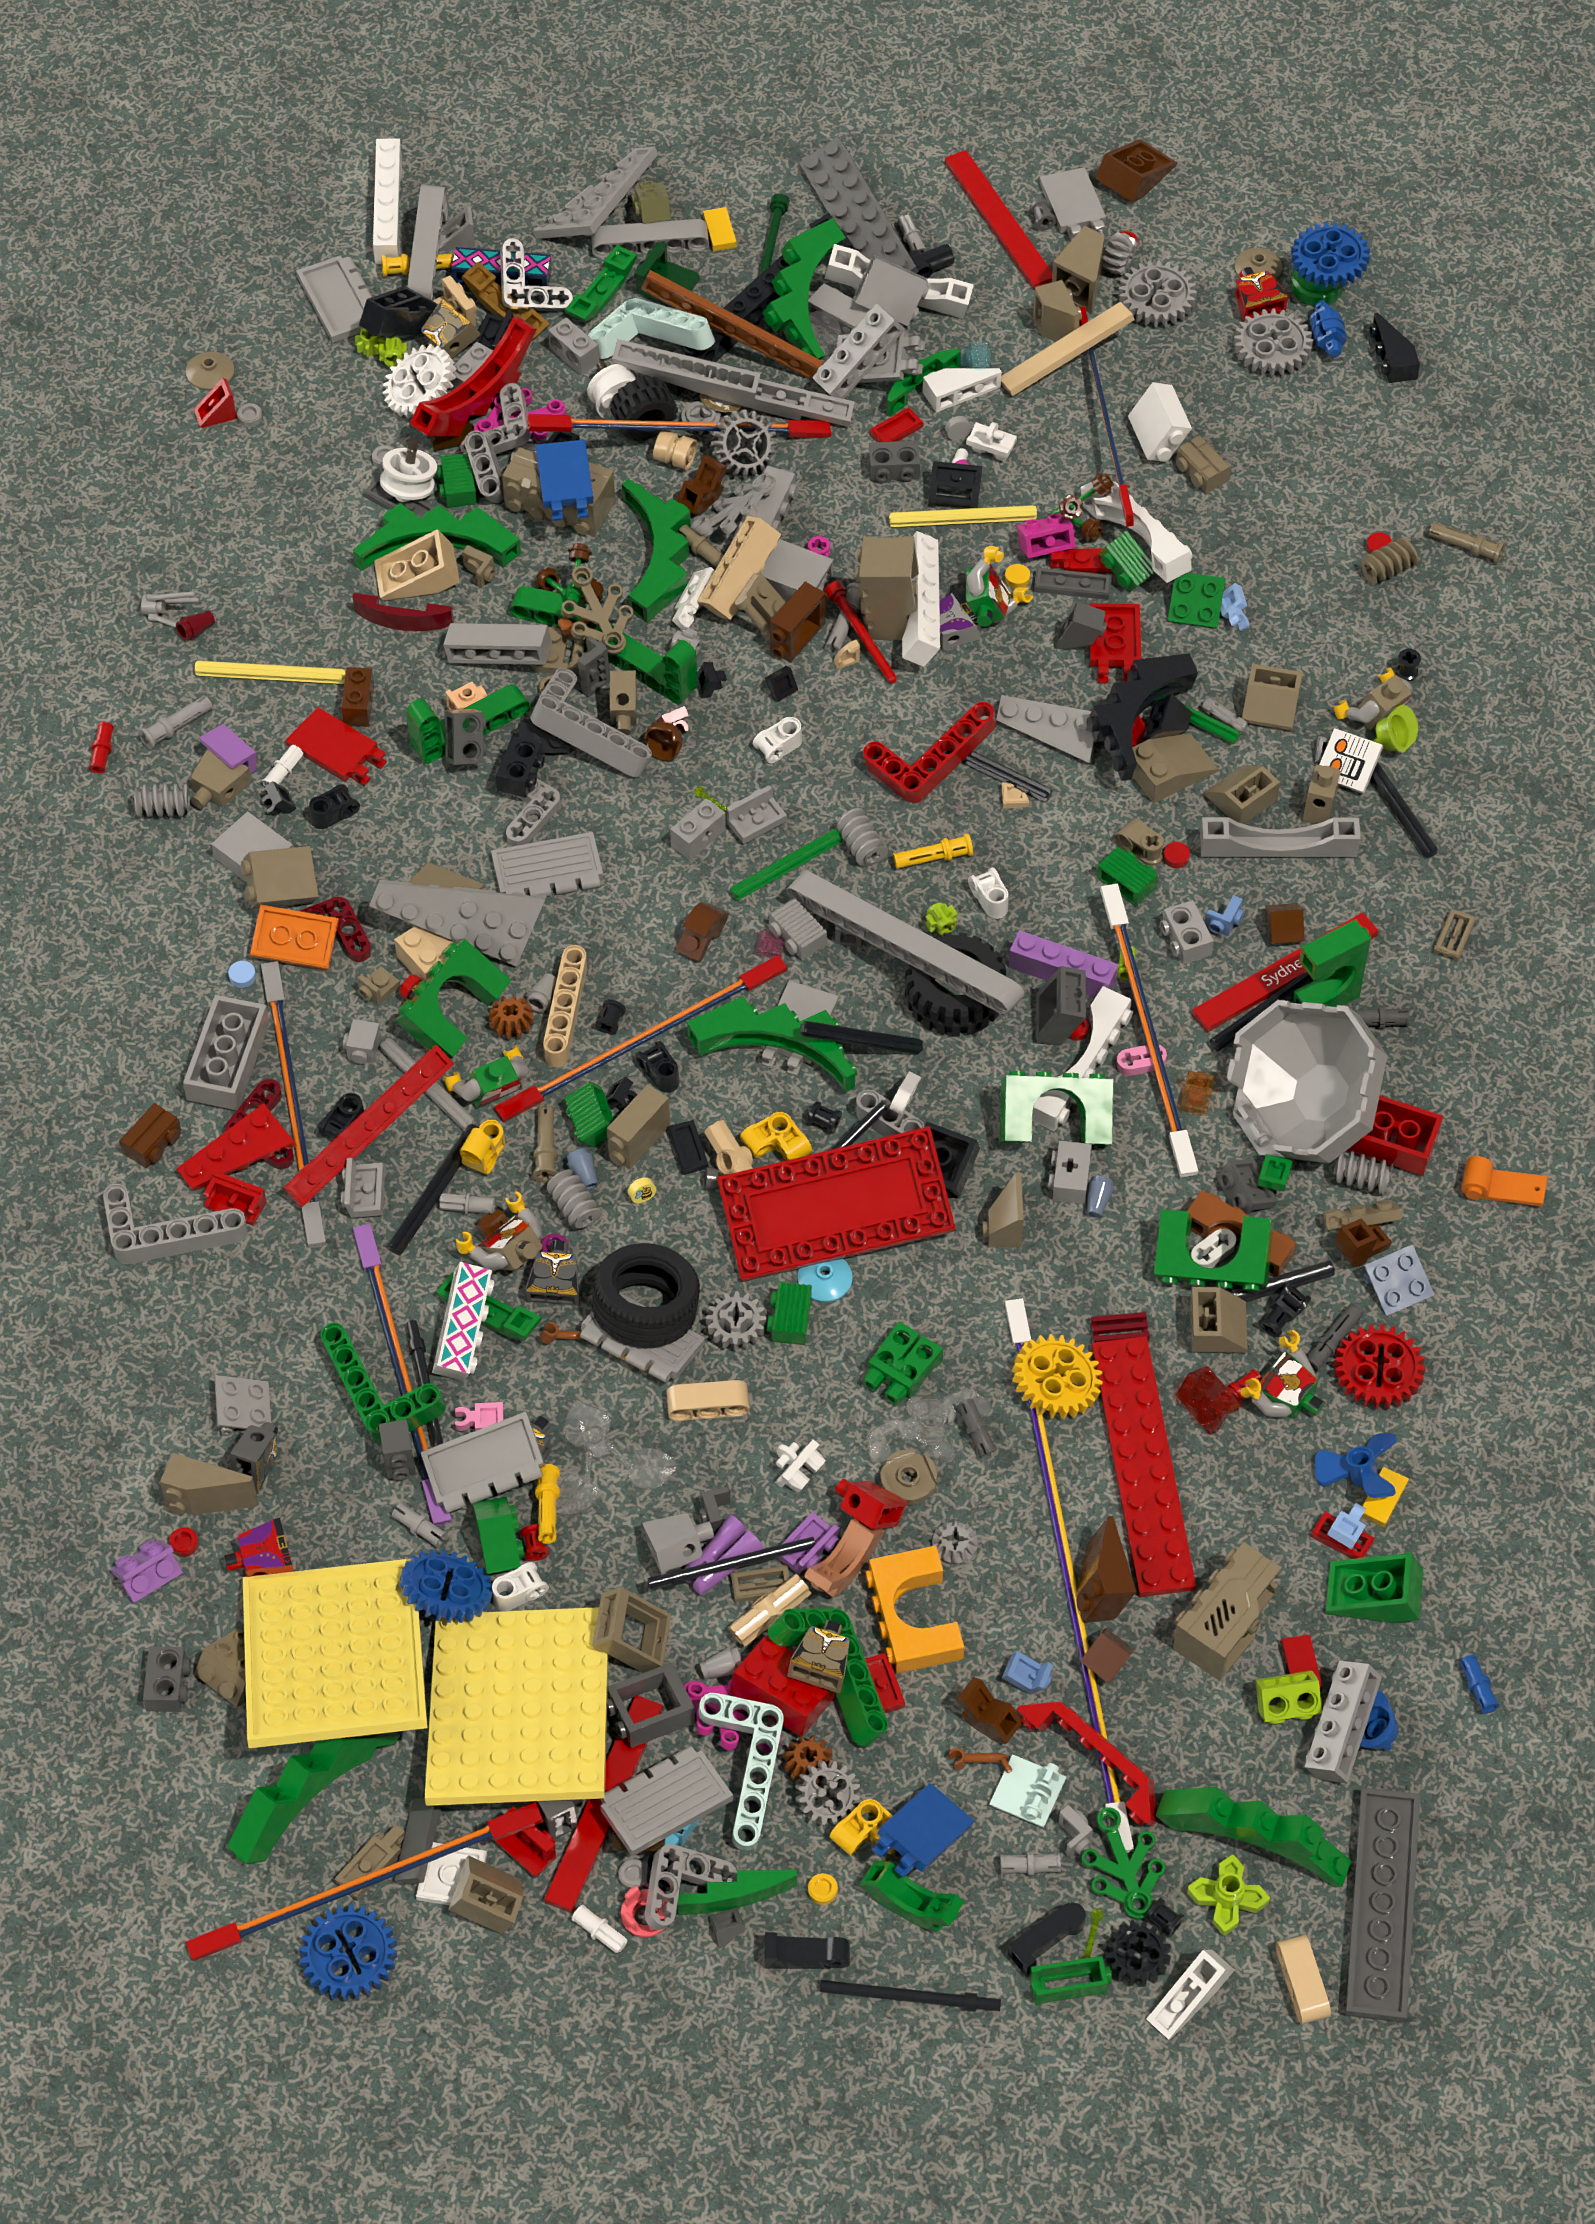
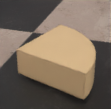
M851 641L836 654L833 663L837 669H842L860 661V645L858 641Z
M1001 783L1003 808L1029 807V799L1025 792L1015 788L1011 783Z

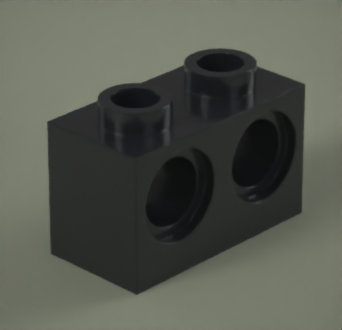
M512 735L496 773L497 791L527 798L530 788H535L538 768L542 769L545 763V754L542 753L541 742Z

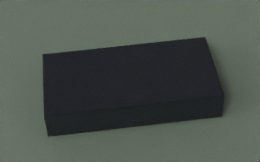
M694 1120L668 1126V1133L682 1175L705 1170L706 1167L709 1168Z

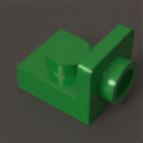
M1266 1154L1258 1186L1284 1192L1290 1177L1293 1161L1280 1156Z

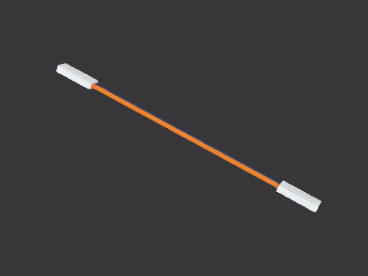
M1118 884L1101 886L1100 891L1110 927L1115 929L1172 1130L1169 1133V1139L1180 1178L1194 1176L1198 1174L1197 1164L1188 1132L1181 1127L1126 927H1128L1129 922Z

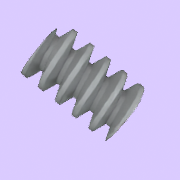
M143 784L141 792H138L137 788H135V812L138 817H142L144 811H146L148 817H152L155 810L157 815L162 817L165 809L169 817L174 816L175 810H177L180 817L184 816L186 809L189 813L190 795L187 784H184L182 791H179L177 784H174L172 791L168 790L167 784L163 785L162 791H158L156 784H153L151 791H148L146 784Z
M855 808L840 818L837 830L842 834L843 840L856 858L857 863L861 866H871L882 861L887 856L888 849L883 846L884 842L879 839V834L874 831L872 823H869L870 819L865 815V811L861 808Z
M1353 1151L1350 1152L1347 1158L1344 1157L1343 1152L1337 1157L1334 1175H1336V1181L1339 1184L1346 1177L1348 1186H1352L1355 1180H1357L1359 1189H1362L1368 1183L1369 1191L1373 1192L1378 1185L1379 1194H1384L1389 1185L1393 1164L1388 1169L1384 1159L1379 1166H1376L1375 1157H1372L1368 1163H1365L1364 1154H1361L1359 1159L1355 1160Z
M570 1169L564 1170L551 1178L547 1184V1191L552 1195L553 1200L557 1203L558 1208L563 1212V1216L568 1220V1224L572 1228L581 1229L587 1227L600 1218L602 1210L596 1208L597 1203L591 1199V1194L586 1191V1186L580 1183L581 1178L578 1175H572L573 1172Z

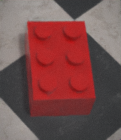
M1379 1095L1372 1131L1346 1151H1353L1358 1155L1364 1154L1365 1157L1370 1159L1375 1157V1160L1379 1162L1384 1159L1388 1165L1393 1164L1394 1167L1424 1176L1441 1130L1443 1115Z
M765 1635L734 1671L729 1693L737 1698L778 1707L783 1714V1726L803 1737L834 1700L835 1692L787 1677L794 1652L784 1646L775 1644L770 1637ZM766 1715L777 1722L774 1716Z

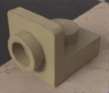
M467 545L462 552L464 567L468 571L476 573L477 586L483 588L486 582H490L495 576L496 569L494 568L493 556Z
M381 966L368 978L363 975L357 978L358 992L361 997L366 1001L371 1000L377 1006L400 987V981Z

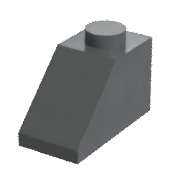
M1077 601L1058 629L1055 648L1062 650L1092 645L1097 637H1102L1107 625L1104 622L1105 611Z

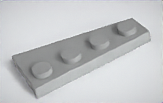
M1001 695L996 718L998 722L1089 764L1092 762L1096 742L1092 733L1088 731L1086 724L1091 711Z

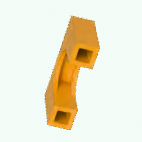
M937 1546L869 1559V1570L865 1571L868 1588H874L875 1596H872L874 1612L881 1615L882 1621L878 1622L882 1639L887 1638L889 1647L885 1648V1652H887L889 1662L894 1664L896 1674L964 1659V1644L958 1622L930 1628H916L904 1623L894 1609L896 1601L905 1592L915 1588L943 1583V1568Z

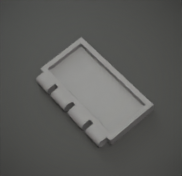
M340 255L296 270L297 278L332 343L361 332L363 327L359 326L366 300L371 298L372 295L351 257L342 259Z
M593 832L491 850L500 893L512 894L517 892L523 893V895L529 893L530 896H537L538 894L547 895L546 897L552 896V888H555L556 895L577 891L576 884L581 883L582 890L600 887V879H604Z
M620 1293L628 1302L646 1307ZM591 1311L581 1325L582 1332L580 1337L596 1346L603 1342L601 1349L620 1359L627 1354L626 1362L643 1371L651 1367L649 1374L665 1383L670 1378L676 1380L705 1344L704 1337L689 1330L677 1341L662 1347L636 1348L625 1345L613 1339L599 1326L593 1311Z
M527 1412L421 1452L437 1504L439 1506L444 1505L447 1513L465 1507V1496H468L471 1504L493 1496L491 1486H495L498 1494L519 1486L517 1476L521 1475L524 1484L543 1477L541 1467L546 1466Z
M689 1746L673 1755L675 1765L667 1758L648 1769L650 1779L642 1772L622 1783L626 1792L623 1793L621 1788L616 1786L605 1792V1798H600L603 1803L601 1805L602 1814L631 1856L640 1853L733 1801V1794L702 1750L696 1753L694 1748Z

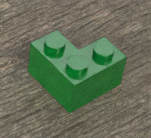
M507 1497L473 1503L487 1574L519 1568L521 1566L520 1558L525 1557L522 1540L516 1541L515 1531L520 1530L514 1505L509 1506Z

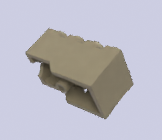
M519 447L502 475L505 507L513 512L525 510L537 520L549 518L558 527H568L570 525L579 534L595 537L615 503L614 470L588 462L594 503L587 504L588 517L578 518L576 505L562 506L563 520L553 521L551 507L544 508L537 454Z
M914 536L900 538L863 537V545L858 547V562H861L860 567H856L855 577L856 583H859L858 596L859 599H862L861 614H866L864 615V627L868 630L873 640H902L908 623L907 616L916 609L914 596L918 595V582L912 581L919 574Z
M1245 1542L1242 1543L1238 1550L1233 1548L1225 1559L1227 1566L1221 1570L1216 1569L1208 1580L1210 1587L1204 1591L1200 1589L1192 1599L1191 1604L1194 1607L1188 1610V1612L1183 1610L1174 1623L1177 1627L1172 1636L1175 1638L1173 1649L1219 1681L1223 1679L1254 1640L1255 1631L1261 1622L1257 1618L1277 1593L1278 1585L1273 1580L1280 1576L1282 1569L1281 1566L1269 1560Z

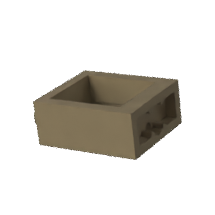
M622 1587L604 1592L601 1595L592 1646L642 1673L661 1667L665 1659L671 1614ZM626 1614L646 1624L641 1651L621 1640Z

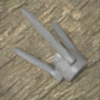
M194 592L160 595L144 594L141 601L142 614L148 615V621H157L176 628L177 622L159 616L160 613L163 614L165 612L166 604L197 603L199 598H189L195 595Z

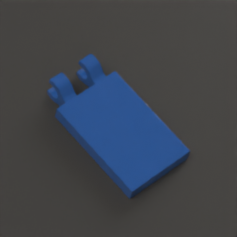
M585 440L536 445L544 508L551 507L553 521L563 520L562 506L576 505L578 518H587V504L594 503Z
M929 1783L881 1826L877 1832L880 1836L878 1839L879 1843L872 1851L880 1858L892 1847L903 1857L900 1860L901 1863L894 1870L903 1878L914 1867L922 1873L965 1834L975 1821L933 1784Z

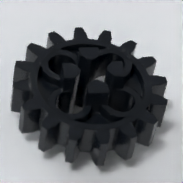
M1131 1920L1130 1928L1120 1924L1119 1934L1112 1932L1110 1935L1112 1942H1107L1106 1951L1109 1952L1106 1954V1962L1113 1963L1110 1967L1111 1973L1119 1971V1981L1122 1982L1127 1977L1130 1979V1986H1134L1136 1980H1140L1144 1987L1148 1978L1156 1983L1158 1980L1157 1972L1165 1975L1167 1969L1165 1965L1170 1964L1171 1956L1167 1953L1170 1952L1171 1945L1163 1944L1166 1941V1934L1157 1935L1158 1926L1154 1925L1151 1929L1146 1928L1147 1923L1144 1920L1141 1926H1136L1134 1920ZM1141 1936L1145 1940L1143 1941L1139 1970H1133L1131 1967L1134 1962L1137 1937ZM1125 1947L1127 1951L1126 1953H1121L1118 1949ZM1150 1954H1156L1158 1958L1155 1960L1150 1959Z

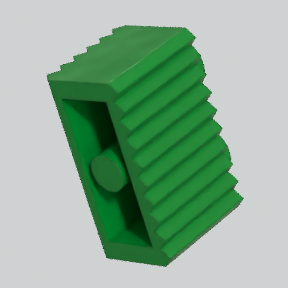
M468 453L440 456L441 465H437L438 480L444 481V484H439L441 499H446L448 508L470 506L471 504L476 505L473 471Z
M1125 531L1099 552L1102 563L1115 573L1120 586L1127 588L1129 592L1155 573L1152 570V561L1128 531Z
M1117 846L1112 853L1098 864L1097 878L1106 885L1118 884L1121 896L1134 906H1138L1157 888L1158 875L1155 869L1150 865H1143L1137 860L1134 853L1129 850L1124 851Z
M589 1081L564 1098L568 1106L565 1110L576 1127L574 1130L576 1138L581 1143L596 1147L607 1139V1127L614 1121V1117L602 1087Z
M781 1281L778 1285V1292L772 1291L771 1308H775L774 1316L769 1315L767 1332H772L773 1342L806 1344L812 1300V1286L810 1284L800 1285L799 1283H783Z

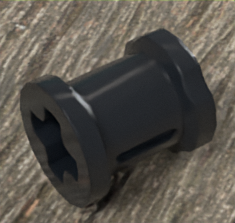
M1407 648L1402 650L1398 655L1399 665L1396 667V675L1407 681H1413L1418 676L1417 666L1421 662V656L1414 649Z
M608 999L603 1002V1012L601 1017L597 1019L595 1027L600 1032L614 1035L618 1031V1022L620 1017L625 1014L626 1008L622 1003Z
M816 1101L809 1112L807 1123L811 1125L814 1123L827 1128L828 1132L834 1133L841 1120L842 1111H833L822 1106L821 1102Z
M1159 1898L1150 1908L1145 1919L1148 1922H1155L1166 1931V1936L1170 1938L1181 1926L1185 1916L1181 1913H1175L1165 1905L1164 1899Z

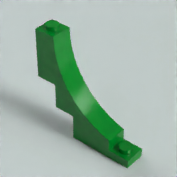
M389 1732L319 1740L315 1742L310 1754L290 1756L276 1785L256 1787L227 1847L243 1863L251 1864L266 1861L289 1824L319 1792L347 1771L369 1761L376 1747L396 1745L400 1734Z

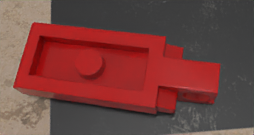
M1104 548L1067 549L1052 552L1050 555L1051 569L1064 568L1066 571L1094 574L1114 573L1102 563L1101 556H1099V552Z

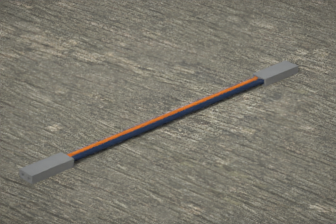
M276 961L261 964L267 1003L268 1006L272 1007L300 1171L309 1161L282 1008L285 1000L279 964ZM313 1197L302 1207L308 1248L326 1245L319 1201H315V1197Z

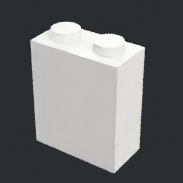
M1152 382L1128 415L1147 460L1168 462L1192 429L1173 386Z

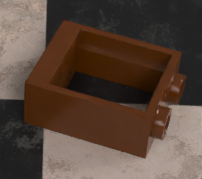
M804 582L770 620V652L775 657L785 659L791 663L825 625V592Z

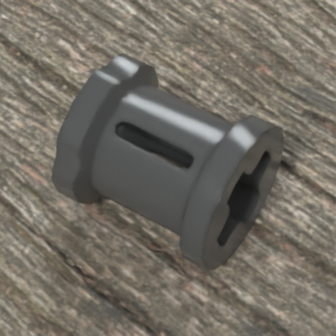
M1038 199L1030 205L1029 211L1036 219L1035 226L1038 230H1049L1056 224V218L1050 212L1048 200Z

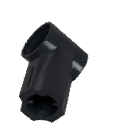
M943 244L924 253L919 250L909 253L919 270L916 274L927 279L931 277L934 271L953 264L955 260L952 249L948 244Z

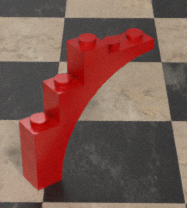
M513 317L505 334L485 362L454 390L436 399L419 402L410 424L427 436H460L470 415H486L496 393L500 394L501 389L507 384H517L522 373L518 368L537 329L520 317Z

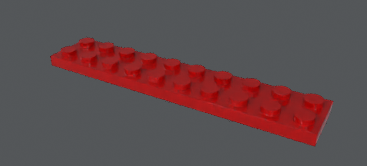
M1147 1336L1093 1342L1094 1361L1099 1362L1096 1370L1102 1371V1374L1098 1376V1379L1103 1381V1384L1100 1385V1394L1139 1597L1196 1591V1581Z

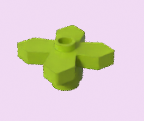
M1235 1855L1229 1856L1219 1864L1217 1881L1200 1877L1188 1886L1187 1891L1188 1895L1197 1905L1216 1906L1213 1924L1223 1936H1226L1238 1927L1239 1909L1257 1913L1266 1907L1270 1900V1897L1260 1885H1245L1242 1879L1244 1866Z

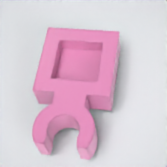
M503 1402L475 1403V1411H470L465 1407L455 1408L456 1417L466 1418L464 1421L455 1422L456 1430L465 1431L471 1426H475V1431L503 1421Z

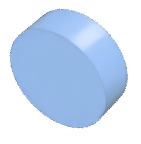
M238 961L229 968V979L235 987L245 988L254 983L256 973L254 966L250 962Z

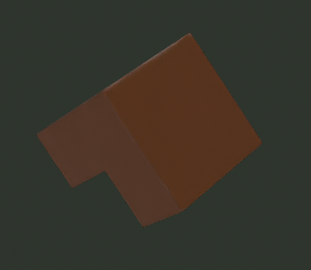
M1298 903L1265 905V917L1269 925V941L1272 944L1305 941L1303 908Z
M1105 1628L1080 1662L1107 1683H1110L1134 1649L1109 1629Z

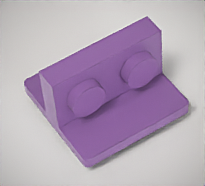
M152 1539L139 1547L141 1551L133 1556L128 1554L119 1558L115 1562L116 1566L110 1569L112 1574L118 1577L131 1602L135 1603L183 1573L172 1554L174 1550L171 1545Z

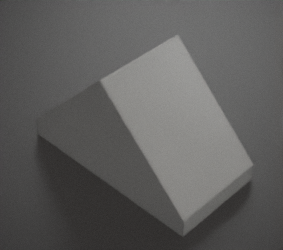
M465 207L441 228L439 251L455 250L456 247L475 248L471 207Z

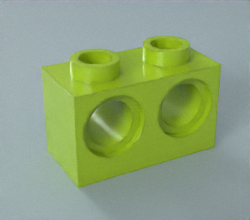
M1313 1671L1255 1679L1258 1710L1264 1722L1279 1724L1284 1722L1285 1719L1296 1717L1298 1719H1309L1315 1714L1322 1713L1319 1680ZM1309 1693L1305 1700L1297 1701L1301 1694ZM1273 1698H1281L1276 1705H1269Z

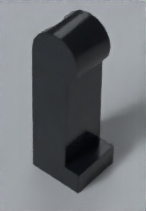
M1075 1902L1067 1903L1008 1945V1956L1026 1977L1030 1975L1031 1967L1036 1966V1959L1066 1936L1077 1935L1083 1930L1086 1919L1084 1908Z
M765 1932V1969L845 1968L850 1965V1941L841 1937L777 1936L775 1932Z

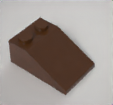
M1139 139L1105 153L1095 178L1102 182L1104 187L1119 193L1124 200L1134 202L1143 198L1176 167L1177 162Z
M1113 1516L1106 1518L1086 1545L1076 1595L1077 1608L1081 1611L1084 1622L1116 1619L1136 1593Z

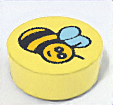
M650 1178L637 1179L628 1188V1195L636 1204L651 1199L656 1193V1187Z

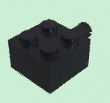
M926 1121L924 1127L930 1126L946 1192L960 1198L979 1153V1144L976 1139Z

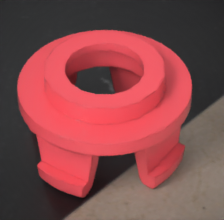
M634 1886L624 1896L626 1899L621 1908L622 1923L635 1936L643 1938L653 1937L664 1929L655 1930L649 1925L637 1923L635 1913L638 1908L646 1906L648 1889L639 1890L637 1886ZM661 1908L658 1909L656 1913L660 1917L659 1920H663L665 1916L661 1915Z

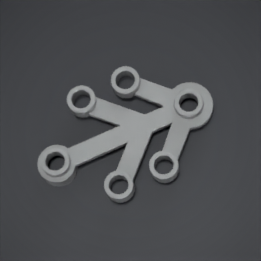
M764 473L758 476L752 484H740L734 490V494L737 497H722L718 499L713 505L718 514L710 519L706 515L698 517L692 522L691 529L698 535L707 537L713 531L712 526L727 517L720 524V528L725 534L732 533L737 527L734 521L740 513L744 519L747 516H756L758 511L755 506L762 496H767L773 492L776 484L775 478L769 476L768 473Z

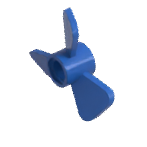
M1393 1433L1376 1434L1370 1438L1367 1447L1358 1446L1352 1448L1346 1457L1327 1450L1319 1451L1315 1456L1317 1483L1321 1486H1328L1350 1476L1351 1482L1357 1486H1363L1365 1494L1369 1497L1394 1496L1396 1494L1395 1487L1378 1475L1375 1459L1396 1443V1435Z

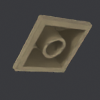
M1021 1172L1014 1174L988 1210V1221H983V1238H988V1248L1022 1246L1024 1219Z

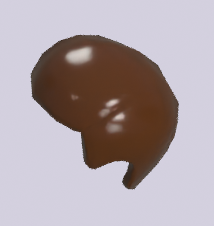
M665 721L652 723L644 735V739L647 740L646 746L650 748L652 756L664 762L673 761L679 754L683 744L680 730L672 723Z

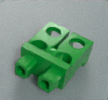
M899 1321L876 1354L868 1362L869 1370L864 1378V1386L875 1392L882 1383L889 1386V1389L885 1392V1398L895 1406L902 1402L905 1397L910 1400L931 1371L942 1363L943 1348L923 1335L920 1338L918 1332Z

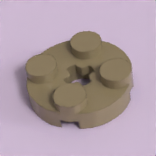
M915 1450L897 1451L887 1458L881 1470V1487L907 1500V1505L919 1504L927 1500L935 1492L937 1483L936 1466L928 1456L917 1454ZM909 1472L910 1476L915 1475L916 1478L913 1479V1482L902 1480L904 1473Z

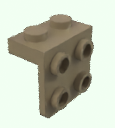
M241 1628L232 1631L203 1648L194 1673L236 1708L242 1705L246 1699L244 1630Z

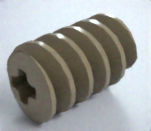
M1398 538L1395 542H1390L1387 546H1382L1379 550H1374L1371 554L1364 555L1361 560V567L1369 583L1377 585V579L1383 582L1386 580V576L1391 578L1394 576V572L1399 574L1402 572V568L1407 570L1411 567V564L1417 565L1419 558L1415 548L1407 539Z

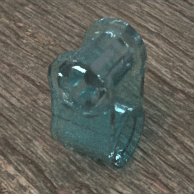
M990 342L969 343L965 346L966 368L991 367Z

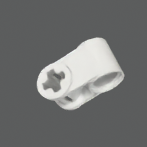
M786 717L772 727L757 734L753 740V746L764 753L768 763H775L801 745V723L794 717Z
M992 867L984 874L968 877L969 887L986 914L995 919L1004 917L1008 912V890L1002 883L996 869Z
M529 1562L495 1579L492 1585V1601L498 1610L509 1611L543 1596L548 1591L549 1586L539 1577L536 1564ZM503 1591H508L511 1594L508 1596H502L499 1593Z

